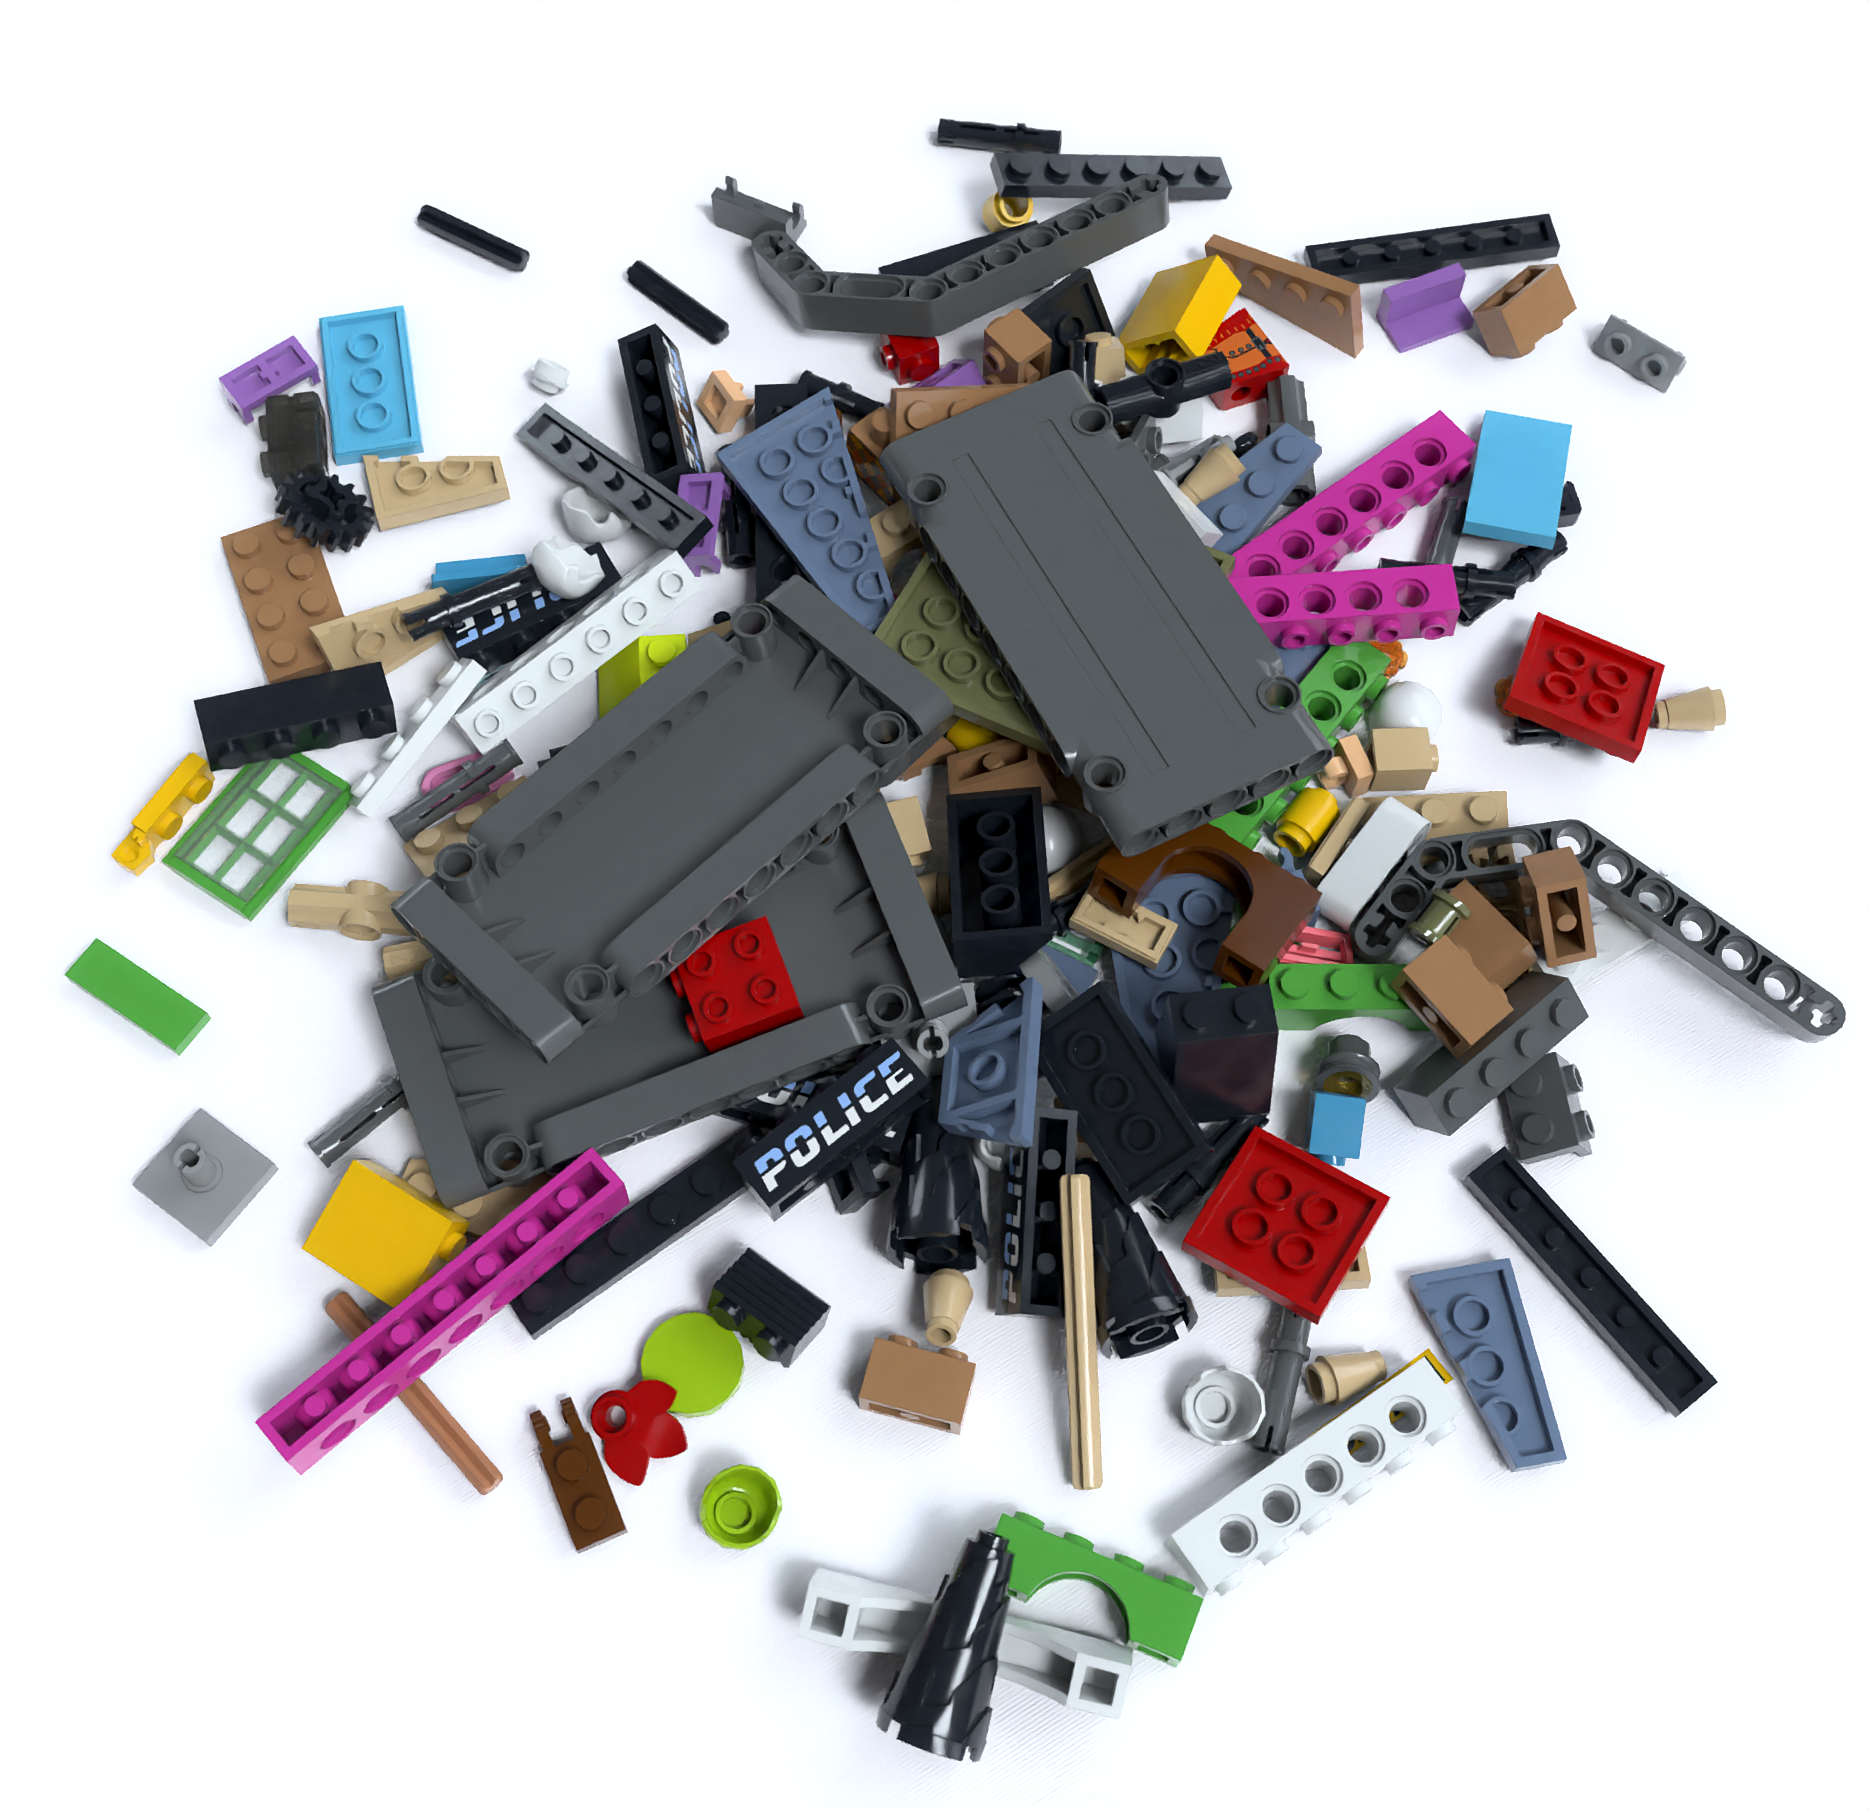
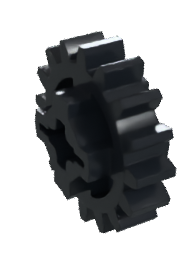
M299 469L297 476L291 473L287 474L285 481L281 483L274 498L277 501L274 509L275 513L284 515L281 521L283 526L296 529L295 538L299 539L306 536L310 539L311 547L316 548L318 544L325 545L328 552L331 553L334 552L336 546H339L346 553L350 552L353 545L360 548L374 525V521L371 519L374 513L373 508L364 506L367 497L360 494L355 495L352 492L354 484L342 485L339 483L338 475L324 476L320 469H316L313 476L305 469Z

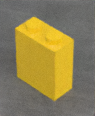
M1218 254L1156 272L1118 338L1124 347L1125 360L1138 375L1145 373L1146 366L1156 358L1165 357L1182 362L1204 355L1242 287V284Z
M353 1159L301 1249L395 1308L444 1268L447 1263H450L461 1254L467 1242V1237L464 1234L471 1222L451 1209L447 1210L443 1204L375 1161Z

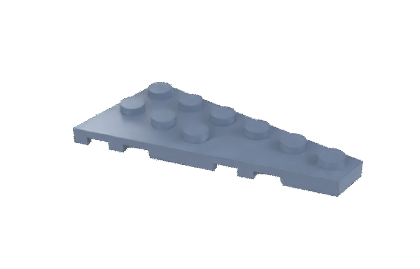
M828 386L719 451L716 455L720 466L813 586L871 633L875 634L895 603V599Z
M1183 873L1170 876L1159 882L1140 904V906L1178 924L1177 931L1155 970L1110 948L1119 1002L1158 1063L1159 1057L1154 1032L1168 995L1221 989L1222 978L1211 970L1221 944L1230 933L1235 896L1220 882L1200 874Z

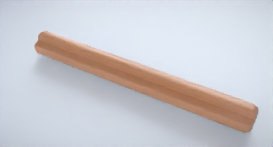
M346 1292L336 1295L325 1307L326 1313L351 1342L374 1325ZM420 1377L397 1396L480 1494L487 1495L502 1482L503 1474Z

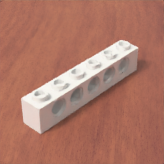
M661 548L472 691L451 717V722L473 750L481 755L486 754L700 591L702 586L676 550Z
M1423 1357L1170 1534L1166 1545L1203 1598L1215 1589L1223 1597L1247 1579L1242 1571L1257 1559L1261 1561L1263 1566L1270 1564L1290 1548L1285 1539L1300 1529L1303 1530L1306 1536L1312 1534L1332 1519L1328 1509L1344 1499L1348 1506H1351L1374 1489L1369 1480L1385 1469L1390 1476H1393L1416 1459L1411 1450L1423 1441L1427 1440L1431 1447L1452 1434L1457 1429L1452 1421L1464 1408L1425 1357ZM1401 1411L1408 1415L1413 1424V1432L1402 1433L1397 1431L1390 1423L1389 1412ZM1360 1440L1366 1443L1372 1452V1461L1362 1463L1353 1459L1348 1452V1441ZM1310 1469L1323 1471L1330 1480V1491L1321 1493L1311 1489L1306 1482L1305 1472ZM1270 1498L1282 1501L1289 1512L1288 1521L1277 1523L1267 1518L1263 1511V1501ZM1226 1528L1239 1530L1246 1539V1550L1241 1553L1227 1551L1220 1542V1531Z

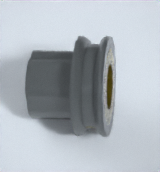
M1351 1034L1339 1035L1335 1039L1330 1040L1327 1043L1326 1056L1318 1062L1316 1068L1317 1080L1315 1087L1317 1091L1357 1095L1367 1099L1366 1103L1372 1101L1379 1094L1381 1088L1379 1081L1381 1071L1379 1064L1370 1057V1044L1360 1036Z

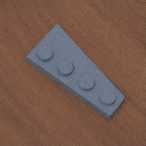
M1286 422L1241 456L1239 461L1247 469L1238 476L1241 481L1197 505V508L1223 533V536L1212 548L1232 555L1248 544L1322 455V447Z
M1510 1258L1411 1275L1407 1281L1511 1472L1564 1463L1567 1460V1455Z

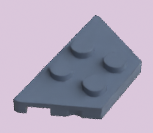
M1034 977L1027 978L1020 983L1024 993L1005 1008L1001 1009L996 1003L980 1014L973 1024L963 1027L949 1038V1049L944 1056L938 1123L949 1133L1024 1148L1033 1146L1044 988Z

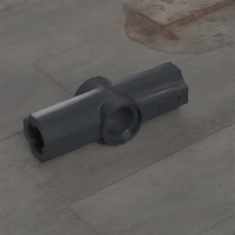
M1222 351L1211 352L1182 362L1165 357L1156 358L1149 362L1143 374L1095 388L1093 398L1096 402L1106 405L1111 410L1113 424L1145 414L1160 419L1170 418L1179 411L1181 403L1231 388L1232 375L1230 373L1229 361Z

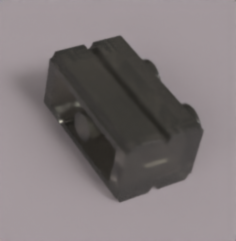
M308 391L294 393L293 396L288 394L268 396L265 400L266 415L258 417L262 441L267 442L268 451L260 452V463L264 477L272 479L277 492L281 483L285 481L287 474L291 473L297 476L299 469H305L311 476H313L316 469H320L324 476L330 477L326 413L318 393Z

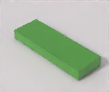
M98 938L92 942L64 974L70 982L178 1056L183 1053L211 1020L206 1011Z

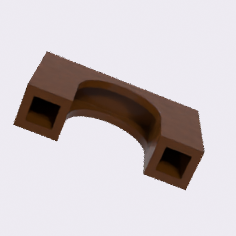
M1209 823L1132 857L1122 856L1114 844L1096 865L1088 891L1089 895L1129 919L1153 888L1170 876L1193 873L1204 875L1220 882L1237 899L1242 911V918L1221 944L1211 971L1236 987L1259 985L1266 981L1311 921L1323 894L1312 887L1306 880L1292 875L1271 862L1265 855L1251 850L1230 837L1221 828L1212 826Z

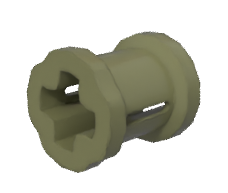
M1435 888L1432 892L1433 901L1418 921L1411 922L1407 927V930L1428 947L1445 934L1449 937L1462 919L1468 920L1472 914L1462 902L1439 888Z

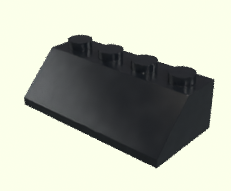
M1041 786L946 795L952 938L959 979L1006 975L1053 939Z

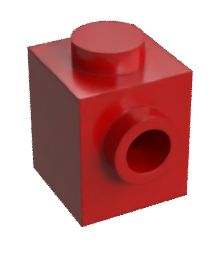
M880 334L879 355L881 362L887 372L893 371L900 386L912 381H921L939 369L940 346L935 337Z

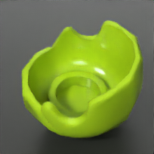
M738 1464L720 1471L710 1480L699 1502L698 1515L701 1518L700 1523L705 1534L720 1547L745 1551L764 1542L771 1535L782 1512L783 1501L776 1480L760 1467Z

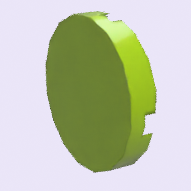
M698 1312L675 1315L660 1324L646 1341L640 1361L643 1380H660L677 1390L676 1400L668 1412L687 1418L711 1415L721 1409L722 1405L727 1403L731 1397L733 1398L739 1390L745 1370L742 1346L734 1332L722 1328L714 1320L713 1316Z

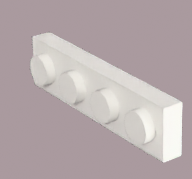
M461 658L459 662L451 661L438 676L437 682L440 686L430 699L423 697L409 713L408 719L412 722L400 736L396 733L384 744L379 753V756L383 759L372 773L368 770L365 771L355 781L350 789V793L354 796L348 804L360 814L372 820L487 673V670L473 659Z
M1678 870L1664 877L1705 905ZM1649 892L1639 894V902L1645 910L1649 912L1661 911V903L1656 895ZM1609 908L1592 918L1596 958L1548 968L1538 948L1534 951L1539 959L1531 967L1537 972L1568 977L1573 987H1576L1656 940ZM1682 921L1680 923V926L1686 924L1689 921Z

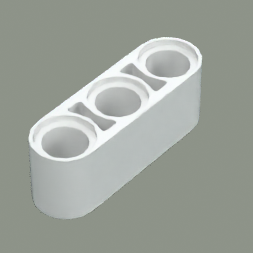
M1392 796L1385 799L1318 886L1317 890L1323 893L1318 903L1321 909L1320 913L1347 932H1354L1360 920L1414 849L1425 840L1432 823Z

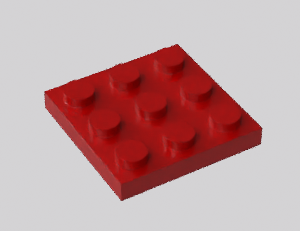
M1537 612L1530 625L1502 708L1524 719H1529L1560 732L1566 737L1574 738L1611 756H1616L1634 764L1643 748L1665 665Z
M1255 1126L1182 1240L1181 1250L1318 1325L1387 1209L1391 1197Z

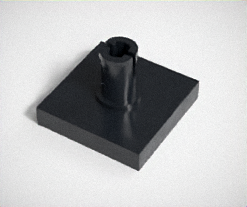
M1080 267L1021 310L1052 340L1049 376L1069 370V341L1085 340L1087 334L1094 332H1107L1111 336H1116L1090 269Z

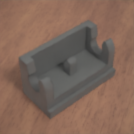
M729 175L725 177L726 191L716 187L711 194L715 226L753 241L762 232L779 230L785 232L797 242L807 226V220L804 217V206L802 204L793 202V212L739 192L737 179Z

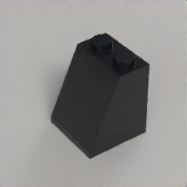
M1270 983L1168 995L1154 1032L1159 1063L1196 1122L1201 1124L1268 1116L1271 1108L1279 1035Z

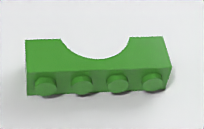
M1278 964L1263 983H1270L1278 1030L1312 1031L1320 1025L1339 1019L1380 1017L1400 1022L1408 1031H1431L1389 985L1408 964Z
M1016 1511L1014 1517L1002 1513L994 1533L1008 1538L1010 1542L1007 1549L1015 1553L1008 1596L1027 1603L1039 1590L1058 1581L1078 1580L1092 1584L1104 1591L1118 1607L1124 1622L1126 1646L1133 1647V1650L1177 1668L1182 1661L1204 1598L1193 1594L1195 1587L1192 1584L1171 1575H1165L1163 1581L1143 1573L1145 1566L1142 1563L1122 1554L1115 1553L1113 1560L1093 1551L1095 1545L1079 1535L1065 1532L1063 1538L1044 1531L1045 1523L1027 1513Z

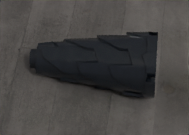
M935 1075L928 1078L931 1081L932 1098L915 1111L911 1121L908 1141L905 1144L901 1160L898 1187L886 1237V1255L892 1264L904 1270L905 1258L916 1261L915 1273L932 1275L941 1269H954L961 1273L972 1271L977 1267L978 1255L984 1264L989 1256V1236L987 1235V1226L983 1218L980 1179L974 1163L971 1137L949 1133L938 1123L943 1075Z
M1092 1157L1075 1161V1174H1085L1090 1178L1097 1344L1102 1355L1111 1359L1110 1356L1113 1354L1111 1347L1116 1348L1120 1360L1154 1352L1177 1341L1179 1336L1175 1326L1184 1320L1189 1332L1198 1320V1314L1191 1296H1187L1162 1250H1158L1139 1213L1135 1212L1133 1207H1127L1099 1162Z
M982 1529L978 1530L976 1538L966 1537L949 1575L945 1574L926 1622L919 1635L913 1641L901 1672L896 1671L884 1701L879 1707L875 1724L883 1732L887 1733L891 1721L894 1720L901 1724L896 1738L901 1742L938 1756L962 1762L968 1747L967 1751L970 1754L969 1759L972 1760V1763L981 1760L987 1743L986 1739L993 1708L989 1706L998 1669V1650L1011 1597L1008 1596L1015 1553L1007 1549L1010 1542L1008 1538Z

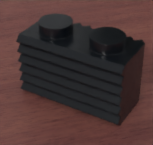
M748 1247L745 1253L741 1254L739 1259L735 1260L732 1267H729L726 1273L722 1274L721 1278L713 1285L707 1309L722 1328L728 1331L740 1332L743 1338H748L757 1353L764 1359L781 1362L783 1368H789L823 1330L832 1306L757 1251Z

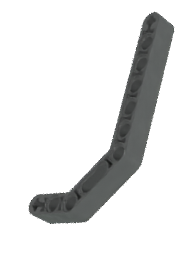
M1145 174L1136 177L926 277L824 271L788 234L779 230H769L757 235L752 242V248L761 284L806 329L937 337L1073 273L1080 267L1084 268L1166 228L1170 223L1168 182L1164 177L1156 174Z
M1577 819L1430 838L1422 841L1360 920L1352 939L1353 952L1361 962L1365 964H1383L1392 957L1410 933L1407 930L1409 924L1417 922L1433 901L1431 894L1435 888L1441 890L1455 888L1464 879L1471 885L1514 880L1525 876L1523 862L1486 868L1477 867L1468 857L1470 850L1522 843L1531 850L1533 855L1559 849L1557 839L1567 836L1575 839L1580 846V853L1575 856L1586 876L1589 894L1636 925L1646 934L1798 1040L1814 1044L1824 1041L1838 1032L1846 1020V1010L1843 1003L1835 995L1598 831ZM1427 855L1436 856L1443 862L1445 870L1439 874H1429L1422 869L1420 859ZM1602 864L1614 866L1620 873V882L1616 884L1605 882L1599 876L1598 866ZM1400 892L1407 893L1415 899L1416 908L1410 912H1401L1392 905L1391 897ZM1649 892L1656 895L1661 903V911L1649 912L1645 910L1639 902V894ZM1385 919L1390 924V927L1385 933L1382 941L1383 945L1377 944L1373 949L1366 945L1368 935H1375ZM1682 921L1696 923L1702 931V939L1700 941L1687 939L1680 930V923ZM1724 949H1732L1741 955L1743 959L1742 970H1733L1724 964L1722 959V951ZM1765 978H1774L1783 985L1785 989L1783 1000L1774 999L1766 993L1764 988ZM1799 997L1803 998V1000L1796 1005L1798 1007L1797 1009H1795L1794 1011L1788 1009V1007L1791 1004H1793ZM1815 1009L1822 1013L1819 1020L1822 1025L1818 1027L1811 1023L1814 1017L1812 1011Z

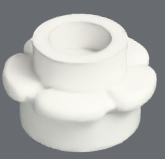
M538 357L535 367H529V373L535 377L533 384L536 387L552 394H557L559 388L566 389L569 387L567 379L571 371L566 367L543 357Z

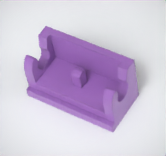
M294 335L219 378L229 405L235 412H240L245 425L254 421L251 412L253 409L308 377L312 386L321 382L317 364Z
M721 472L680 475L678 496L705 514L714 525L683 559L695 577H701L702 568L700 565L709 567L715 574H719L721 570V561L714 553L722 498L726 501L730 500L731 487L724 481L725 476Z

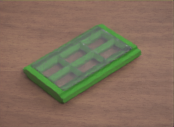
M302 753L292 754L283 759H269L246 764L162 859V862L174 873L244 919L252 922L349 808L348 802L354 796L350 793L352 786Z

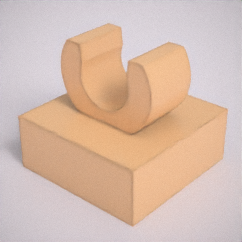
M726 370L711 372L696 402L718 433L732 432L738 418L748 417L755 404L754 399H747L742 392L744 388L742 383L735 382Z
M1353 734L1338 740L1333 758L1323 767L1324 771L1317 774L1325 790H1332L1343 785L1349 798L1352 799L1368 792L1375 771L1357 735Z

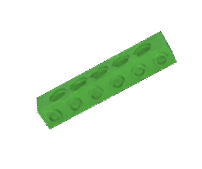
M1354 642L1344 646L1332 645L1299 684L1302 691L1301 703L1334 750L1339 740L1336 738L1339 732L1344 729L1349 733L1362 717L1365 710L1361 706L1368 698L1375 702L1379 694L1389 683V679L1384 674L1392 659L1368 642ZM1313 716H1317L1321 718L1323 721L1317 720ZM1313 774L1240 807L1248 815H1241L1232 811L1208 823L1221 828L1230 837L1254 850L1262 838V834L1258 832L1265 822L1273 826L1278 821L1289 804L1284 799L1291 791L1299 794L1308 784Z

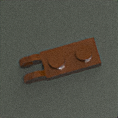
M570 1396L560 1401L562 1416L565 1423L569 1425L574 1437L569 1441L555 1446L546 1415H543L541 1410H537L529 1415L543 1450L540 1456L578 1554H581L628 1533L592 1436L589 1432H585L576 1406Z

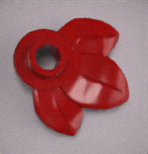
M643 1380L634 1385L629 1391H607L597 1398L591 1410L592 1427L595 1433L605 1440L604 1455L607 1465L618 1477L635 1486H640L644 1483L650 1457L655 1459L670 1458L684 1453L688 1449L687 1435L684 1427L677 1418L668 1413L676 1400L677 1390L663 1381ZM616 1406L621 1407L625 1411L626 1418L621 1426L616 1425L611 1418L612 1410Z

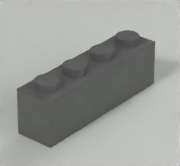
M1537 971L1529 972L1505 993L1508 999L1507 1002L1514 1010L1458 1059L1443 1045L1397 1083L1393 1089L1414 1125L1450 1137L1589 1018L1569 978Z

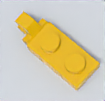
M194 752L192 754L189 753L132 820V831L111 854L118 865L138 877L155 862L154 853H156V848L164 839L170 840L178 833L183 824L185 814L194 804L202 803L212 790L215 777L205 759Z

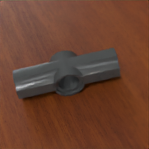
M1280 375L1277 379L1267 382L1265 390L1268 414L1266 437L1287 422L1316 442L1313 420H1308L1304 381L1296 379L1295 375ZM1314 466L1309 469L1283 501L1286 507L1302 506L1315 497Z

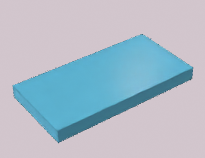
M404 305L319 318L333 451L337 466L364 462L363 455H378L379 460L402 455L424 453L407 314Z
M1485 410L1462 533L1553 550L1572 425Z

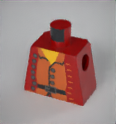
M1245 308L1240 309L1220 324L1204 353L1205 355L1215 351H1222L1229 361L1230 373L1232 375L1231 388L1208 395L1216 407L1223 411L1265 399L1267 382L1277 379L1280 375H1288L1290 367Z

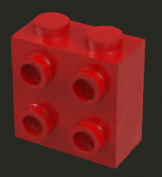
M766 916L715 934L670 973L678 997L688 996L693 1012L686 1014L685 1019L695 1043L703 1041L711 1055L805 1018L773 930Z

